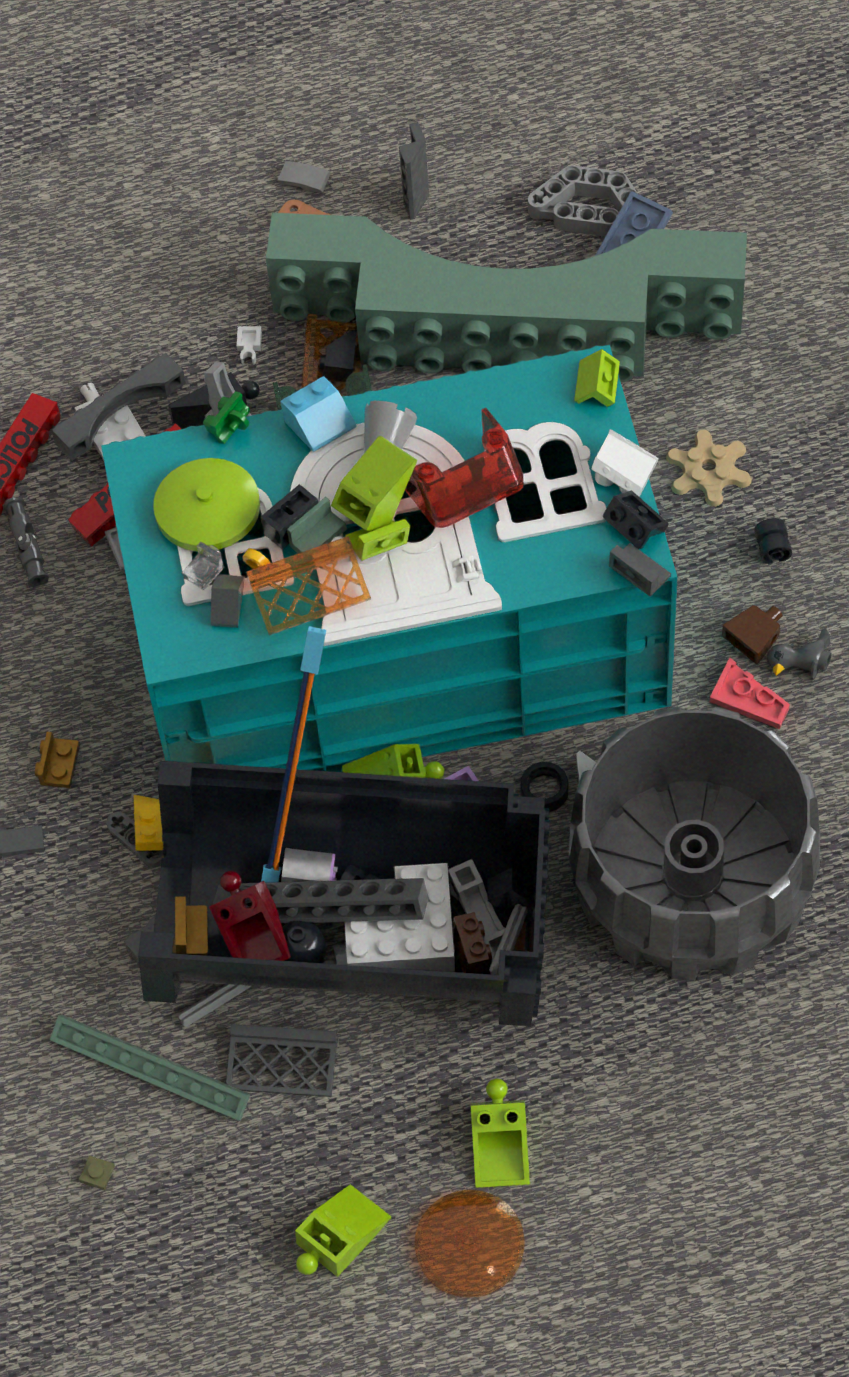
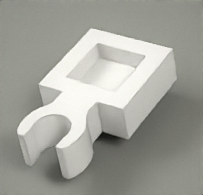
M238 326L237 351H241L240 359L242 365H244L246 357L252 358L253 365L256 363L255 351H261V326Z

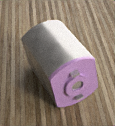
M285 848L281 882L336 881L337 878L335 876L338 867H334L335 854Z

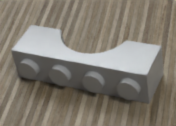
M471 859L448 869V877L465 914L475 912L478 921L483 923L485 936L482 938L484 943L489 944L491 948L492 960H489L491 966L505 928L499 921L491 903L488 902L483 881Z

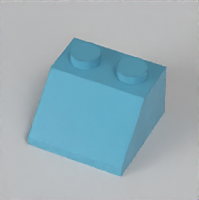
M324 376L281 400L284 422L313 452L356 428V422L339 391Z

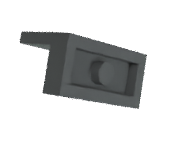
M631 543L624 549L616 545L610 551L609 567L648 596H651L671 577L669 571Z

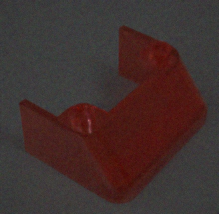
M487 408L481 410L482 445L486 451L443 472L430 462L420 463L414 467L405 490L429 522L435 527H448L520 491L524 485V475L509 436Z

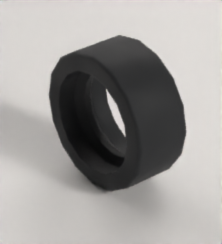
M538 762L532 764L524 771L520 784L521 796L539 798L534 796L529 789L531 781L542 775L555 778L560 785L559 792L552 797L545 798L544 808H549V812L560 808L568 797V777L559 765L551 762Z

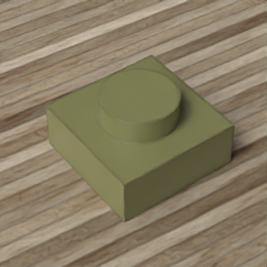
M89 1155L79 1181L80 1183L105 1191L115 1165L114 1163Z

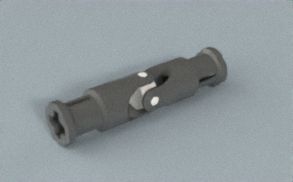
M13 497L6 500L3 507L8 512L10 518L9 526L16 539L15 543L22 567L28 574V585L36 587L46 584L49 575L43 568L44 560L37 539L34 536L30 517L24 509L25 501L21 497Z

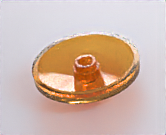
M461 1190L441 1197L425 1211L416 1229L415 1253L422 1272L433 1285L454 1296L480 1297L499 1290L514 1277L524 1255V1232L518 1216L502 1199L484 1191Z

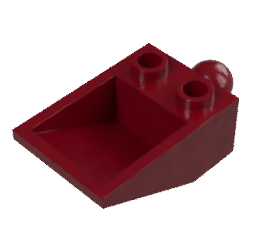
M234 871L225 872L221 876L220 885L225 891L230 892L231 896L209 906L232 957L284 961L290 958V952L277 908L265 881L241 891L240 875Z

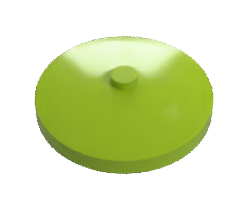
M203 458L187 462L171 471L157 488L153 508L157 525L169 541L187 550L206 552L231 546L248 534L259 515L260 497L254 479L244 468L224 459Z

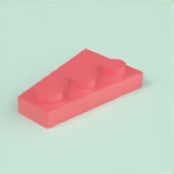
M729 658L709 701L777 729H780L790 707L788 702L770 688L764 687L757 682L752 674L739 668L731 658Z

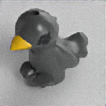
M824 628L821 630L818 640L805 644L798 649H793L794 643L790 645L788 643L778 644L772 647L767 654V661L773 668V673L777 676L785 669L799 667L810 671V677L814 680L818 669L825 672L830 663L832 653L825 651L830 645V634Z

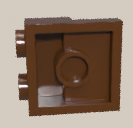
M475 912L454 917L453 944L462 973L481 974V972L488 971L489 960H492L491 948L489 944L484 943L482 938L485 936L483 923L478 921Z

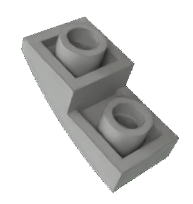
M285 161L278 181L286 186H300L307 192L323 193L331 173L316 166Z

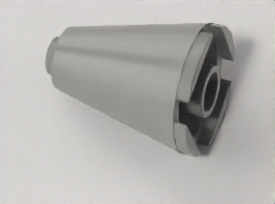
M371 401L370 405L366 404L364 453L378 436L384 437L402 449L416 424V414L406 407L404 412L398 410V404L392 402Z

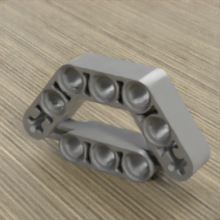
M571 165L562 169L530 193L528 196V214L536 220H554V226L561 231L606 236L630 192L637 193L628 177L620 171ZM575 195L609 199L616 209L567 201Z

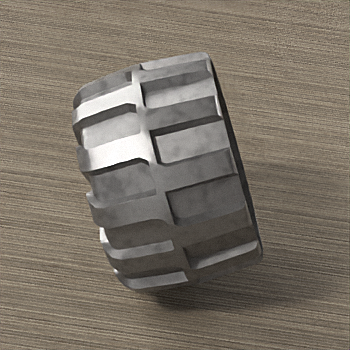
M678 706L654 711V717L629 729L620 728L603 743L601 756L592 770L584 771L581 775L575 793L570 822L569 862L577 894L590 925L602 924L612 934L616 954L634 966L645 959L661 965L667 974L674 979L694 981L698 971L715 969L727 974H736L751 968L756 964L760 949L784 943L800 921L807 900L812 894L820 867V827L817 796L811 777L802 774L791 758L790 746L773 730L764 731L741 719L738 712L715 707L712 711L681 710Z

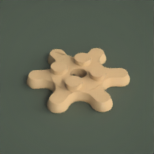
M707 430L697 432L694 438L696 442L695 448H691L689 451L674 448L666 455V459L670 464L679 466L683 471V475L672 483V491L675 494L683 495L691 489H700L705 493V501L710 506L716 507L722 504V489L726 485L733 484L745 488L752 482L748 472L735 467V461L746 453L744 444L741 441H734L725 447L723 445H714L712 436ZM709 462L715 465V469L706 471L702 466Z

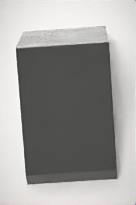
M217 575L211 587V626L238 628L245 581L244 576Z

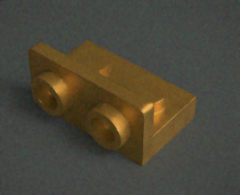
M47 731L45 740L42 739L40 743L41 760L36 762L35 776L38 777L40 785L62 788L71 787L80 745L79 741L54 738L53 733Z

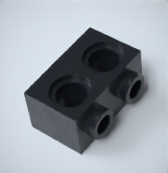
M299 484L261 516L264 535L283 550L289 545L287 529L318 503V499Z

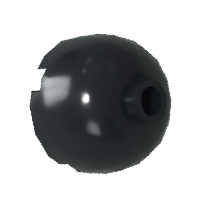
M290 921L282 926L291 956L284 961L323 963L326 956V941L321 930L315 924L305 921Z

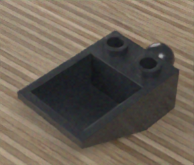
M231 372L227 374L234 390L242 394V400L246 405V399L253 400L258 397L260 387L256 382L247 381L241 387ZM207 385L168 404L172 426L176 423L181 429H185L190 426L204 425L205 415L212 409L209 404Z

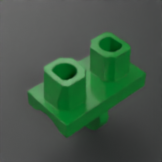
M236 391L231 397L223 396L218 402V414L216 416L208 415L203 421L207 431L215 435L218 443L225 444L237 428L245 430L249 426L246 416L249 414L250 409L243 402L242 394Z

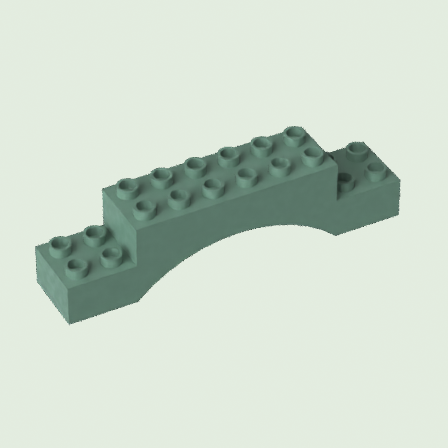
M272 213L266 264L273 313L281 314L284 318L292 321L303 320L307 315H323L334 322L346 323L356 317L360 361L362 364H368L371 368L378 371H390L396 365L415 366L424 373H437L443 367L463 368L465 372L479 371L493 366H504L518 361L539 359L543 356H554L569 351L590 349L594 346L610 345L613 357L620 361L618 373L620 381L626 382L631 380L633 376H644L647 330H656L659 335L668 338L678 337L683 332H702L705 336L714 340L726 339L731 334H741L747 233L650 229L626 244L584 260L531 269H501L454 262L428 254L405 244L364 216Z

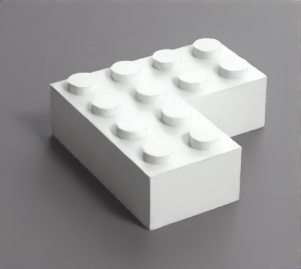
M447 863L395 866V879L424 878L428 894L423 920L345 922L348 965L443 972L455 971Z

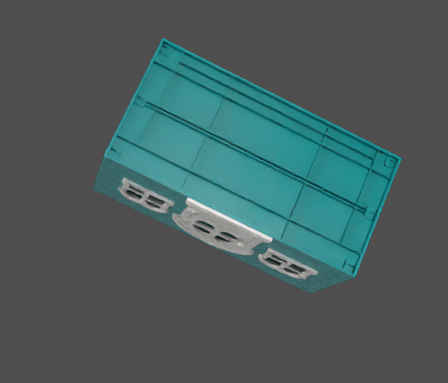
M610 345L594 346L590 349L569 351L554 356H543L539 359L518 361L514 364L493 366L489 369L468 371L464 374L443 376L428 381H417L413 384L392 386L388 389L367 391L353 396H341L356 422V428L314 452L284 422L282 410L266 411L262 414L246 416L249 421L247 429L241 430L237 428L225 444L218 443L215 435L208 432L204 425L101 445L147 688L165 761L286 769L303 678V671H300L309 626L325 629L326 636L319 672L314 675L297 764V769L342 772L343 765L396 744H419L422 757L672 706L678 577L665 532L649 537L645 546L639 549L671 573V577L651 596H648L609 567L610 551L616 545L624 549L631 543L603 518V514L612 498L622 494L619 486L614 483L610 486L598 484L595 480L596 472L591 469L595 457L598 455L610 429L639 446L619 375L614 404L606 407L594 397L580 404L574 401L580 360L600 349L613 356ZM371 401L392 402L398 404V410L404 412L406 407L417 416L416 424L402 448L403 451L417 459V463L394 514L393 521L397 522L406 519L410 525L408 541L427 538L417 543L407 542V544L361 561L346 541L345 535L363 528L334 509L331 504L340 482L364 454L366 404L370 405ZM203 458H218L241 466L254 479L260 497V511L257 521L246 536L226 548L206 552L181 548L169 541L157 525L153 508L157 488L171 471L187 462ZM648 480L640 498L659 514L651 484ZM299 484L314 495L318 502L327 497L330 500L331 511L343 520L347 526L346 531L340 536L333 538L331 543L309 562L294 551L290 544L283 550L264 535L261 516ZM587 505V508L581 511L561 515L555 513V511ZM544 514L541 519L514 523L512 521L514 519ZM248 548L263 554L270 561L267 569L273 568V571L268 574L245 578L238 628L211 626L212 585L201 587L197 583L215 580L218 574L241 576V574L256 572V570L244 562L243 555Z

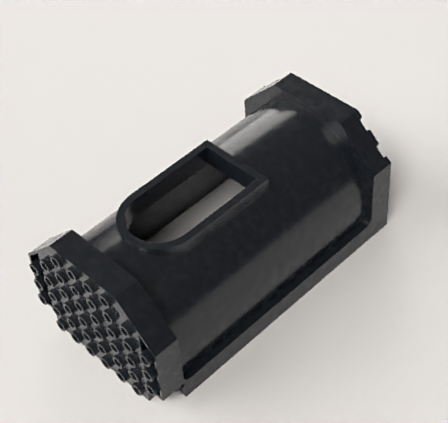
M160 760L158 794L164 856L161 858L154 932L141 931L138 960L143 1001L176 1003L181 981L499 1002V1025L531 1027L532 1017H537L541 995L540 976L542 959L544 957V914L547 896L545 891L548 874V836L550 829L549 808H544L545 798L521 797L519 794H514V784L296 769L278 864L281 867L279 882L282 879L285 848L335 854L334 867H338L335 876L337 878L336 881H340L349 865L363 870L365 876L372 874L381 879H395V866L447 863L448 869H451L472 859L487 893L489 878L513 868L529 879L525 951L500 950L497 975L490 973V964L488 971L481 972V974L462 973L456 950L454 952L455 971L452 972L337 965L333 960H324L323 963L233 958L209 906L213 904L221 876L227 871L237 872L241 877V883L261 882L264 864H268L285 769ZM449 881L451 918L454 921L455 916L464 915L465 912ZM175 897H186V906H207L208 954L206 956L176 954ZM492 905L499 921L506 928L510 916Z

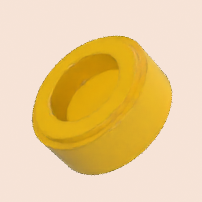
M248 548L243 555L244 562L256 571L265 572L270 565V561L254 549Z

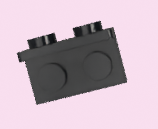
M632 490L614 496L603 514V518L637 549H642L649 537L665 532L669 525L666 520Z

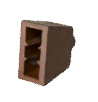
M752 605L723 624L722 637L757 665L778 639L780 625L777 621L783 615L775 606L770 607L764 612L759 607Z

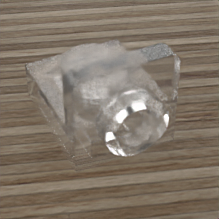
M200 542L197 545L198 554L182 571L184 579L205 590L223 570L224 566L221 552L213 545L207 546Z

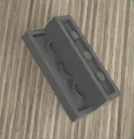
M418 122L409 124L411 143L399 146L403 204L410 220L416 218L429 197L426 141Z

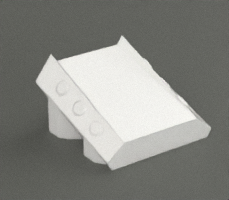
M610 429L598 455L595 457L591 469L596 472L595 480L598 484L610 486L614 483L619 486L622 493L632 490L640 497L659 458Z

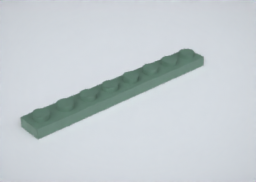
M58 1015L50 1037L51 1041L236 1120L242 1119L250 1094L67 1016Z

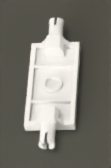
M88 383L90 390H88L86 385L81 387L80 392L87 402L74 407L75 412L86 407L95 398L100 396L93 383ZM126 405L117 410L103 423L94 437L93 444L103 459L101 445L146 436Z

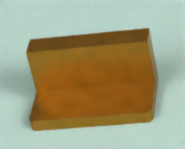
M175 897L176 954L201 956L208 954L207 906H186V897Z

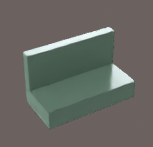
M324 497L287 529L290 547L309 562L325 549L333 538L340 536L346 531L347 526L343 520L331 511L330 500Z

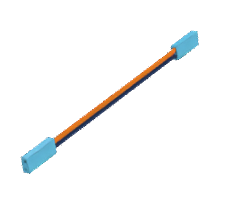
M309 626L300 669V671H303V678L269 860L268 864H264L261 882L265 881V883L279 882L281 867L278 864L314 675L319 672L326 636L325 629Z

